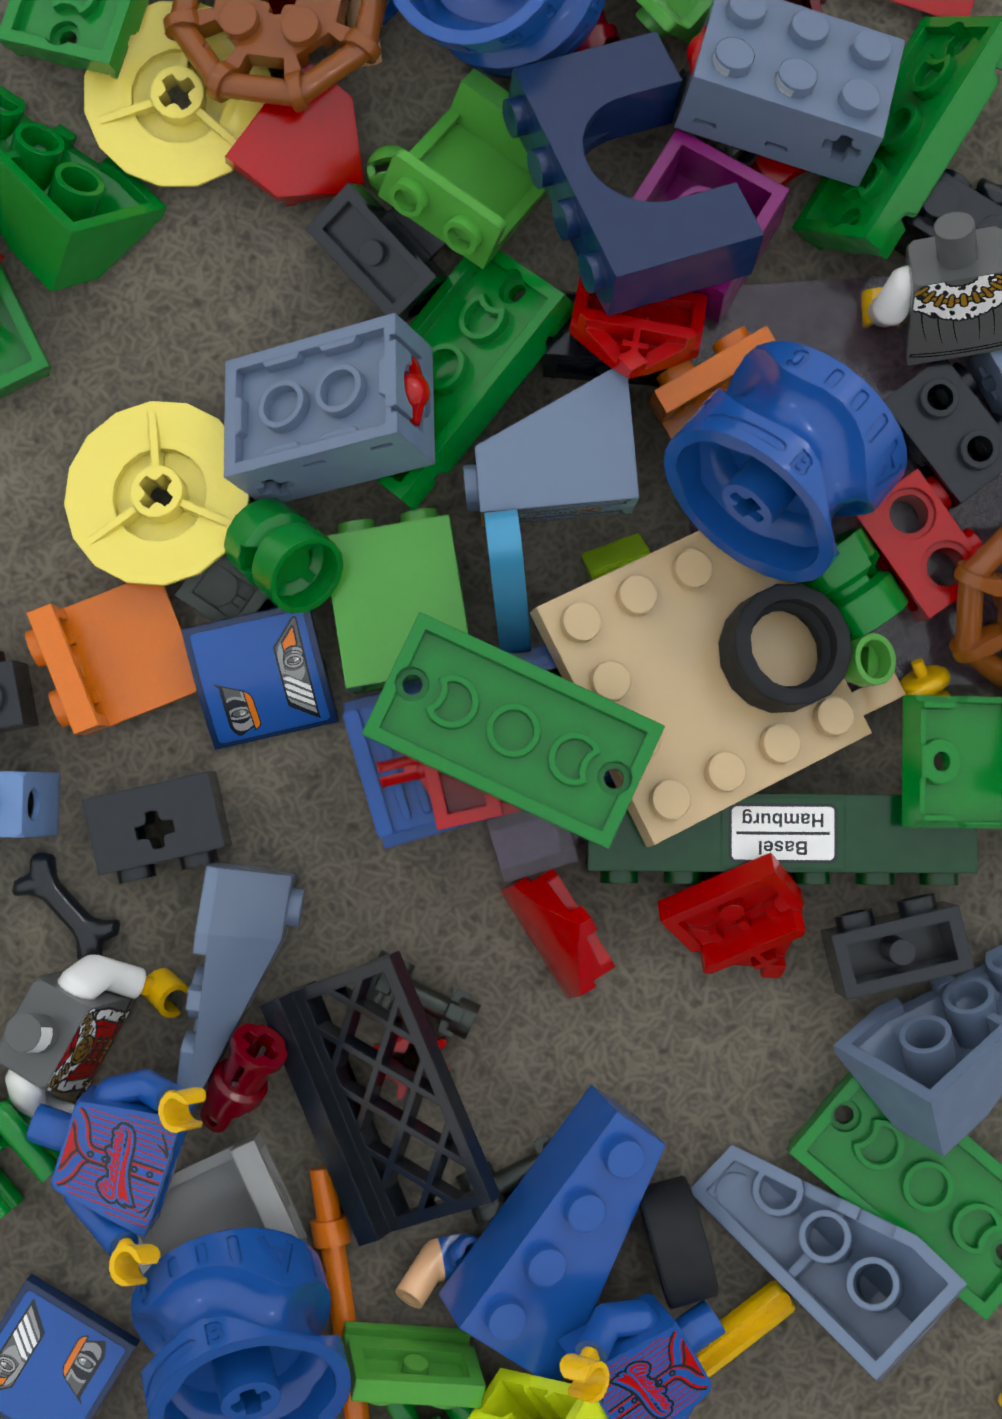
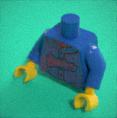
M147 1068L107 1077L98 1085H91L78 1098L72 1113L43 1103L39 1104L31 1119L26 1137L28 1142L60 1152L51 1179V1186L55 1191L64 1195V1201L110 1256V1275L114 1282L120 1286L146 1285L147 1278L140 1273L138 1263L142 1265L157 1264L160 1259L159 1248L153 1244H138L137 1235L145 1237L160 1217L188 1130L201 1128L203 1124L201 1120L199 1121L192 1117L195 1105L206 1100V1091L202 1087L183 1089L177 1083Z
M643 1294L635 1299L601 1303L596 1306L587 1324L557 1340L566 1354L560 1361V1372L564 1378L573 1380L572 1384L568 1387L570 1397L590 1403L599 1402L609 1419H688L694 1407L710 1393L712 1382L696 1354L726 1332L713 1310L704 1300L695 1304L675 1320L653 1294Z

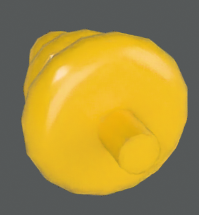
M922 658L913 660L911 662L913 671L906 674L900 680V684L906 694L904 696H951L948 691L944 690L951 680L949 670L940 665L925 666Z

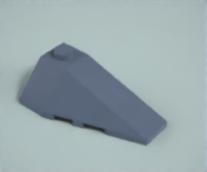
M224 861L206 866L193 946L194 954L206 956L204 967L197 966L192 984H190L188 989L186 1010H188V1018L195 1019L193 1031H186L180 1051L177 1084L183 1089L202 1087L206 1090L211 1074L217 1064L221 1062L230 1045L233 1034L240 1026L287 937L288 926H300L305 901V889L295 888L297 873Z
M1002 945L986 952L985 963L974 968V970H970L956 978L949 975L930 980L931 990L903 1004L895 997L877 1006L833 1045L837 1057L891 1124L943 1157L987 1117L1002 1096Z

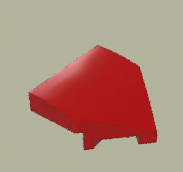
M309 62L303 66L304 73L314 67V65ZM335 84L310 101L309 109L296 113L292 106L265 103L225 155V163L275 201H285L286 207L296 206L297 202L333 198L348 182L364 186L353 97L338 84Z
M579 276L569 333L595 356L628 379L652 374L698 357L708 295L689 292L607 316L596 293H588Z
M771 852L657 901L660 922L691 952H700L702 969L705 974H714L732 965L753 966L755 970L759 969L761 977L781 978L786 968L784 956L793 940L803 937L806 931L801 911L804 906L802 892Z
M553 868L532 882L527 876L520 877L500 890L567 998L584 995L596 987L594 983L596 979L615 968L612 959L594 933L597 931V928L592 918L582 905L577 906Z

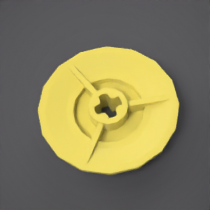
M158 1L147 6L139 32L135 35L131 34L128 41L129 48L118 79L112 78L107 74L86 70L84 75V113L99 148L126 174L158 187H199L234 171L233 168L225 163V155L265 103L235 99L219 103L208 97L206 94V84L176 41L170 40L165 35L163 19L167 14L171 13L173 1ZM200 3L198 10L212 7ZM223 32L205 38L220 61H225L235 50V47ZM253 66L249 73L251 75L271 77L269 69L266 67ZM177 85L183 92L190 91L188 96L191 105L183 110L175 103L170 104L171 98L168 91Z
M149 401L116 412L86 437L69 467L64 506L73 539L97 568L128 584L167 586L200 575L225 555L224 541L227 529L235 515L249 504L250 496L224 478V425L218 418L188 403ZM157 487L168 491L173 497L166 506L158 502L155 503L150 497L152 491Z

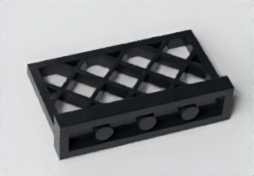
M400 951L317 982L313 981L299 986L260 1006L268 1027L275 1030L285 1041V1048L288 1053V1057L284 1062L285 1069L359 1246L379 1241L390 1232L492 1203L501 1196ZM384 972L394 995L391 1011L366 998L372 977ZM355 983L353 990L347 987V985ZM327 993L348 1006L342 1028L333 1024L321 995ZM361 1014L385 1027L379 1050L355 1037ZM398 1035L413 1043L420 1058L416 1072L392 1059ZM349 1053L373 1066L367 1089L357 1083L348 1061ZM386 1075L411 1089L404 1111L380 1097ZM423 1096L440 1106L445 1118L442 1133L416 1119ZM374 1113L398 1127L392 1149L382 1143L373 1121ZM411 1135L436 1150L429 1171L404 1157ZM448 1158L465 1167L474 1190L464 1193L442 1180ZM398 1174L424 1188L417 1207L409 1208L397 1179ZM436 1196L441 1199L438 1201H434Z

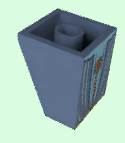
M612 368L476 445V464L463 465L467 512L480 511L482 527H485L484 513L513 509L518 511L519 524L632 513L639 500L628 378Z

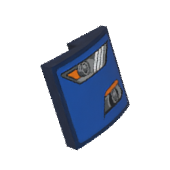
M278 607L185 627L181 630L198 697L215 750L339 722L325 659L323 660L311 610L306 613L291 614Z
M31 1273L0 1321V1418L93 1419L140 1340Z

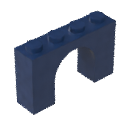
M657 31L514 68L509 98L504 99L502 104L503 118L509 134L512 138L519 137L527 152L528 170L534 185L538 189H545L553 205L552 214L556 230L563 241L570 240L578 256V269L583 286L588 293H596L607 316L751 275L764 237V233L737 182L675 200L648 202L632 199L615 192L606 186L588 165L585 156L598 145L615 138L672 123L683 80Z

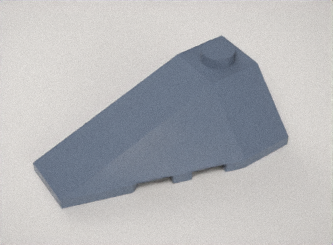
M731 1145L691 1187L693 1196L876 1381L886 1379L929 1333L968 1285L919 1236L734 1145Z

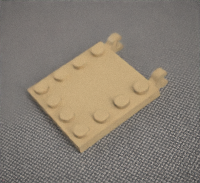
M700 530L550 600L530 612L562 678L665 725L627 808L646 847L660 843L871 734L872 732L864 715L906 695L894 672L891 679L884 684L860 687L851 692L846 680L843 679L831 695L795 712L769 713L747 704L731 689L720 667L718 642L725 620L741 602L775 584L797 583L768 577L744 566L714 545ZM784 611L771 612L763 616L756 623L751 634L752 654L760 670L774 683L782 686H797L807 681L815 672L818 662L816 643L809 628L796 616ZM609 770L616 787H620L623 782L622 774L618 770Z

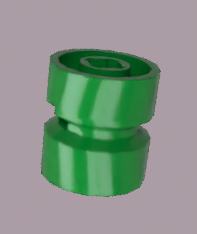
M262 498L248 504L235 515L227 529L224 541L226 558L251 584L256 585L261 593L281 610L291 614L306 613L319 607L332 595L340 582L343 560L342 553L336 544L316 527L310 525L290 505L277 498Z
M861 525L848 529L834 537L840 555L822 576L812 581L797 582L823 593L839 608L850 630L851 641L877 629L901 612L909 603L908 598L891 571H878L875 564L880 554Z

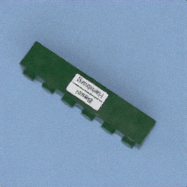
M753 794L650 847H646L627 809L608 850L586 840V869L588 871H600V883H638V871H664V883L699 884L702 882V872H726L771 852L785 870L791 872V877L796 884L826 885L830 884V872L855 873V884L894 885V873H919L920 885H958V873H977V828L902 827V795Z

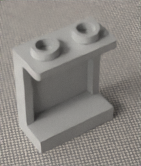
M261 1131L175 1170L160 1217L145 1237L137 1235L138 1244H153L157 1246L160 1250V1258L187 1241L206 1234L228 1229L252 1227L274 1229L292 1234L306 1242L313 1249L312 1241ZM138 1263L142 1275L145 1274L152 1264L142 1265Z

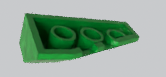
M0 85V233L11 252L50 292L99 279L164 217L167 207L138 178L126 174L109 157L105 158L100 165L74 148L73 145L77 135L66 127L59 124L54 129H51L23 115L25 101Z

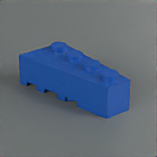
M590 1085L438 1293L461 1330L536 1376L563 1381L564 1377L560 1372V1361L566 1354L557 1340L588 1323L666 1146L637 1115L593 1085Z

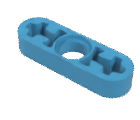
M513 509L484 513L499 649L508 653L532 651L518 511Z

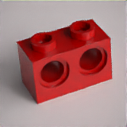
M916 469L900 480L875 512L849 516L844 520L850 529L858 525L862 526L880 554L875 565L880 571H891L909 600L906 609L916 623L930 619L957 600L958 580L955 577L949 586L938 585L930 578L927 571V562L931 554L941 553L946 555L956 569L959 561H968L983 545L982 541L971 529L966 528L962 531L948 512V509L952 507V502L943 486L933 476L925 479L919 469ZM893 502H906L916 510L918 526L914 533H903L893 526L890 520V508Z

